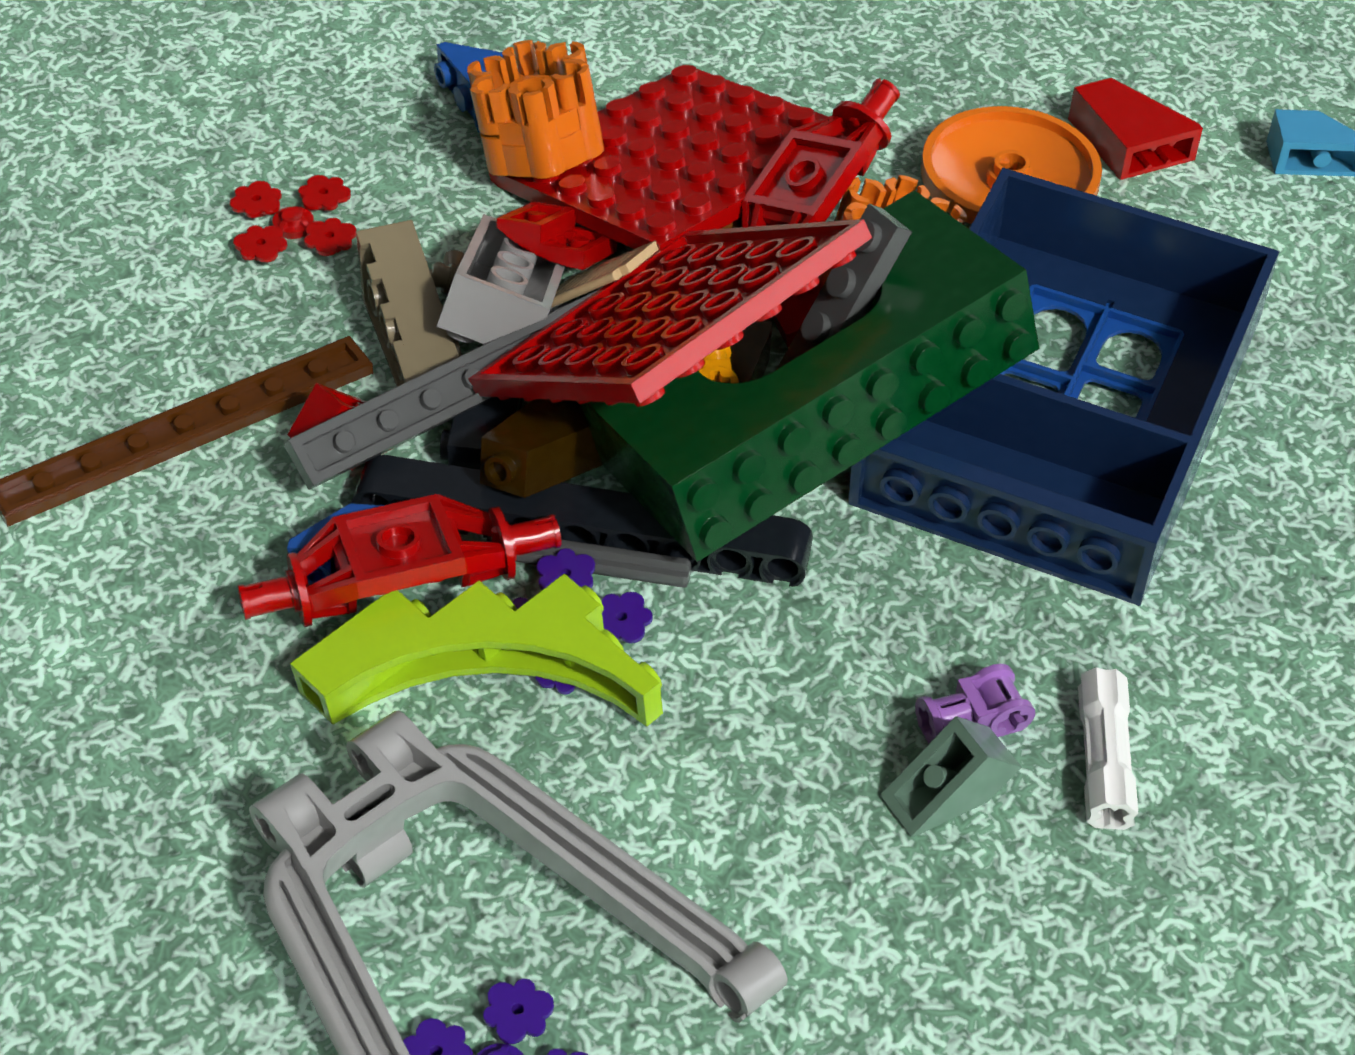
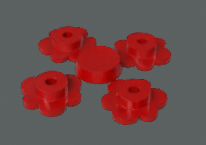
M314 175L308 179L307 185H303L298 189V194L302 198L304 207L292 206L279 210V200L282 198L281 191L277 188H271L268 182L255 181L249 187L240 186L235 189V197L230 200L231 210L237 213L245 212V215L249 218L275 214L272 220L274 226L262 228L261 226L254 225L249 227L247 233L239 234L234 238V247L240 251L241 257L244 260H256L265 263L274 261L278 257V252L287 249V240L284 238L298 239L306 236L304 238L305 246L316 248V252L322 256H331L341 250H348L352 247V239L356 237V227L350 223H341L338 218H329L325 222L314 221V216L309 210H334L338 207V203L346 202L351 198V190L344 186L343 180L339 177L328 179L324 175Z

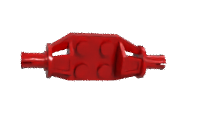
M877 78L860 104L853 101H841L833 109L832 116L791 129L746 193L742 201V227L825 222L857 175L864 176L877 150H883L890 143L892 135L883 119L900 97L897 87L888 80L883 79L881 81L880 78ZM841 133L846 136L844 139L835 138V136Z
M434 494L334 516L298 554L296 552L287 553L288 570H285V576L248 585H237L245 620L293 608L295 613H299L303 627L312 626V619L357 612V600L370 596L385 595L392 591L427 583H436L453 577L458 578L461 588L473 585L479 580L482 582L500 575L505 580L514 579L517 556L550 548H560L562 545L561 533L554 514L509 525L500 507L489 508L487 513L440 494ZM458 529L490 536L491 542L463 541ZM333 557L336 572L309 586L307 576Z

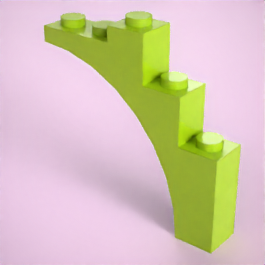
M566 574L560 576L518 609H516L513 602L504 593H493L480 580L433 615L430 614L428 609L419 600L413 599L409 601L398 590L392 591L379 597L290 663L299 692L332 725L369 704L412 686L453 676L489 673L537 676L579 687L614 703L646 727L663 714L662 682L658 674L647 663H637L624 652L619 640L610 631L604 629L602 617L604 607L598 595L588 586L580 587Z

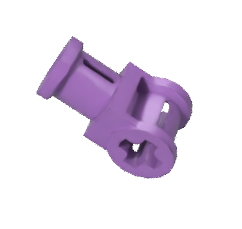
M993 664L983 668L973 676L959 679L955 694L937 699L927 696L917 698L915 713L918 725L928 744L955 716L988 726L997 737L1019 732L1027 728L1035 717V709L1028 700L1022 699L1014 685L1015 674L1012 669L1006 664Z

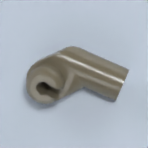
M458 250L448 251L444 255L443 263L436 262L432 265L430 273L435 288H441V293L448 295L455 273L464 256L463 252Z

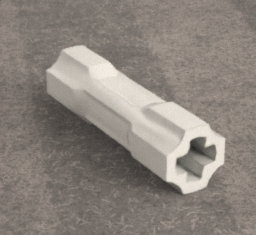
M1096 667L1081 674V684L1078 686L1079 714L1084 730L1087 776L1084 786L1086 822L1094 828L1126 830L1135 825L1134 818L1138 814L1136 778L1132 773L1128 715L1130 712L1128 680L1117 669L1105 670Z

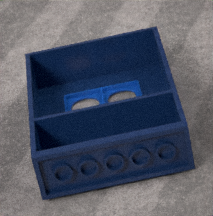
M1002 168L969 229L1026 269L1034 315L1044 310L1057 309L1067 311L1077 316L1083 322L1086 336L1069 370L1057 371L1030 361L1021 360L851 466L848 504L1141 606L1260 321L1280 251ZM1117 334H1139L1151 339L1158 346L1162 355L1161 362L1153 378L1149 380L1140 379L1099 365L1096 359L1102 346L1109 338ZM1004 374H1013L1040 384L1050 386L1054 388L1057 392L1006 376ZM1094 382L1135 395L1141 399L1142 404L1136 418L1079 400L1078 397L1085 384Z

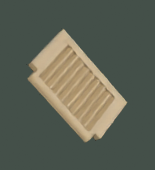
M652 241L571 276L557 288L551 308L615 282L622 276L631 273L659 250L656 241Z

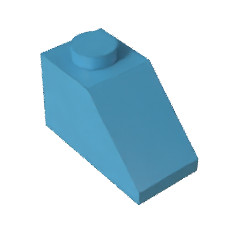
M1275 109L1266 140L1274 174L1355 177L1354 130L1320 111Z

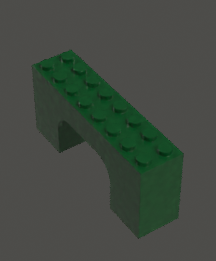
M914 190L883 208L912 231L863 318L774 372L753 381L721 383L708 379L697 371L686 377L675 378L664 386L665 394L661 398L645 406L637 407L634 403L606 405L605 402L594 401L581 404L602 465L698 562L1039 350L1026 269Z

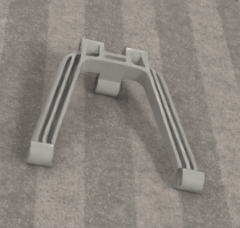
M400 711L392 712L347 742L346 747L350 760L367 782L336 803L332 804L308 776L300 773L252 804L249 808L252 821L260 835L271 848L280 853L269 866L264 879L263 897L268 916L338 1055L410 1054L325 887V883L331 875L342 867L346 872L351 869L361 879L357 884L365 888L408 858L413 853L410 839L404 830V821L440 802L452 801L469 808L697 977L707 988L711 999L720 1008L726 1005L731 1010L728 1016L734 1022H742L787 985L786 971L779 959L768 947L754 941L747 945L733 930L493 754L479 747L466 744H452L435 748L418 727Z

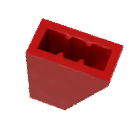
M1113 78L1076 86L1073 90L1068 120L1092 143L1098 155L1119 180L1196 159L1203 127L1196 121Z

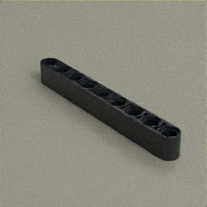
M379 455L366 462L351 504L389 505L440 494L487 513L489 508L500 507L509 525L554 514L559 525L561 540L686 558L690 561L691 571L722 575V572L738 574L737 578L772 584L774 580L790 582L789 586L791 587L798 586L804 581L813 541L812 530L802 521L772 515L697 562L631 493L561 482L523 498L481 484L480 469L390 455ZM458 529L459 534L468 535V531Z

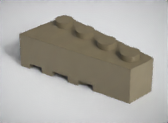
M407 220L356 231L363 302L396 386L398 387L462 356L458 340L450 337L446 332L447 330L437 327L444 306L440 302L413 221Z

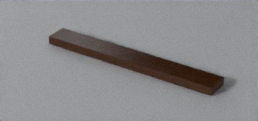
M349 335L1 478L0 516L7 527L302 404L306 402L316 383L337 389L374 373L373 363Z

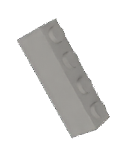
M483 214L455 273L437 327L447 330V334L458 341L465 343L476 341L485 344L544 320L550 312L565 266L539 257L519 246L497 228V219Z

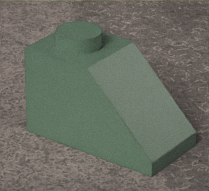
M955 716L880 796L910 836L915 837L987 803L1022 766L990 727Z

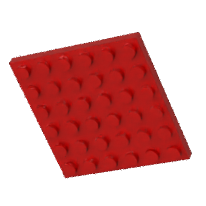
M682 65L674 68L671 74L658 81L641 85L639 90L631 95L608 102L605 108L598 111L604 151L599 156L586 160L551 178L495 176L490 173L489 175L491 182L499 188L525 200L566 206L574 209L576 223L626 246L636 249L656 241L658 249L661 250L688 231L721 229L741 218L742 201L746 193L790 130L829 116L815 112L812 108L801 107L784 101L781 97L771 96L754 90L751 86L729 81L723 76L696 69L693 65ZM841 133L835 136V138L844 139L846 136Z
M864 219L688 231L661 250L656 251L631 273L622 276L615 282L607 284L468 378V380L472 384L475 394L478 393L483 397H498L499 400L523 398L524 401L549 399L552 403L572 400L577 401L578 404L594 401L605 402L606 405L617 403H634L637 407L648 405L661 398L665 394L664 386L675 378L686 377L700 370L705 365L703 358L715 350L725 349L739 342L744 337L743 330L752 323L767 320L778 314L782 310L781 303L792 295L805 293L817 286L820 282L818 276L822 273L852 261L856 257L855 250L869 241L872 236Z

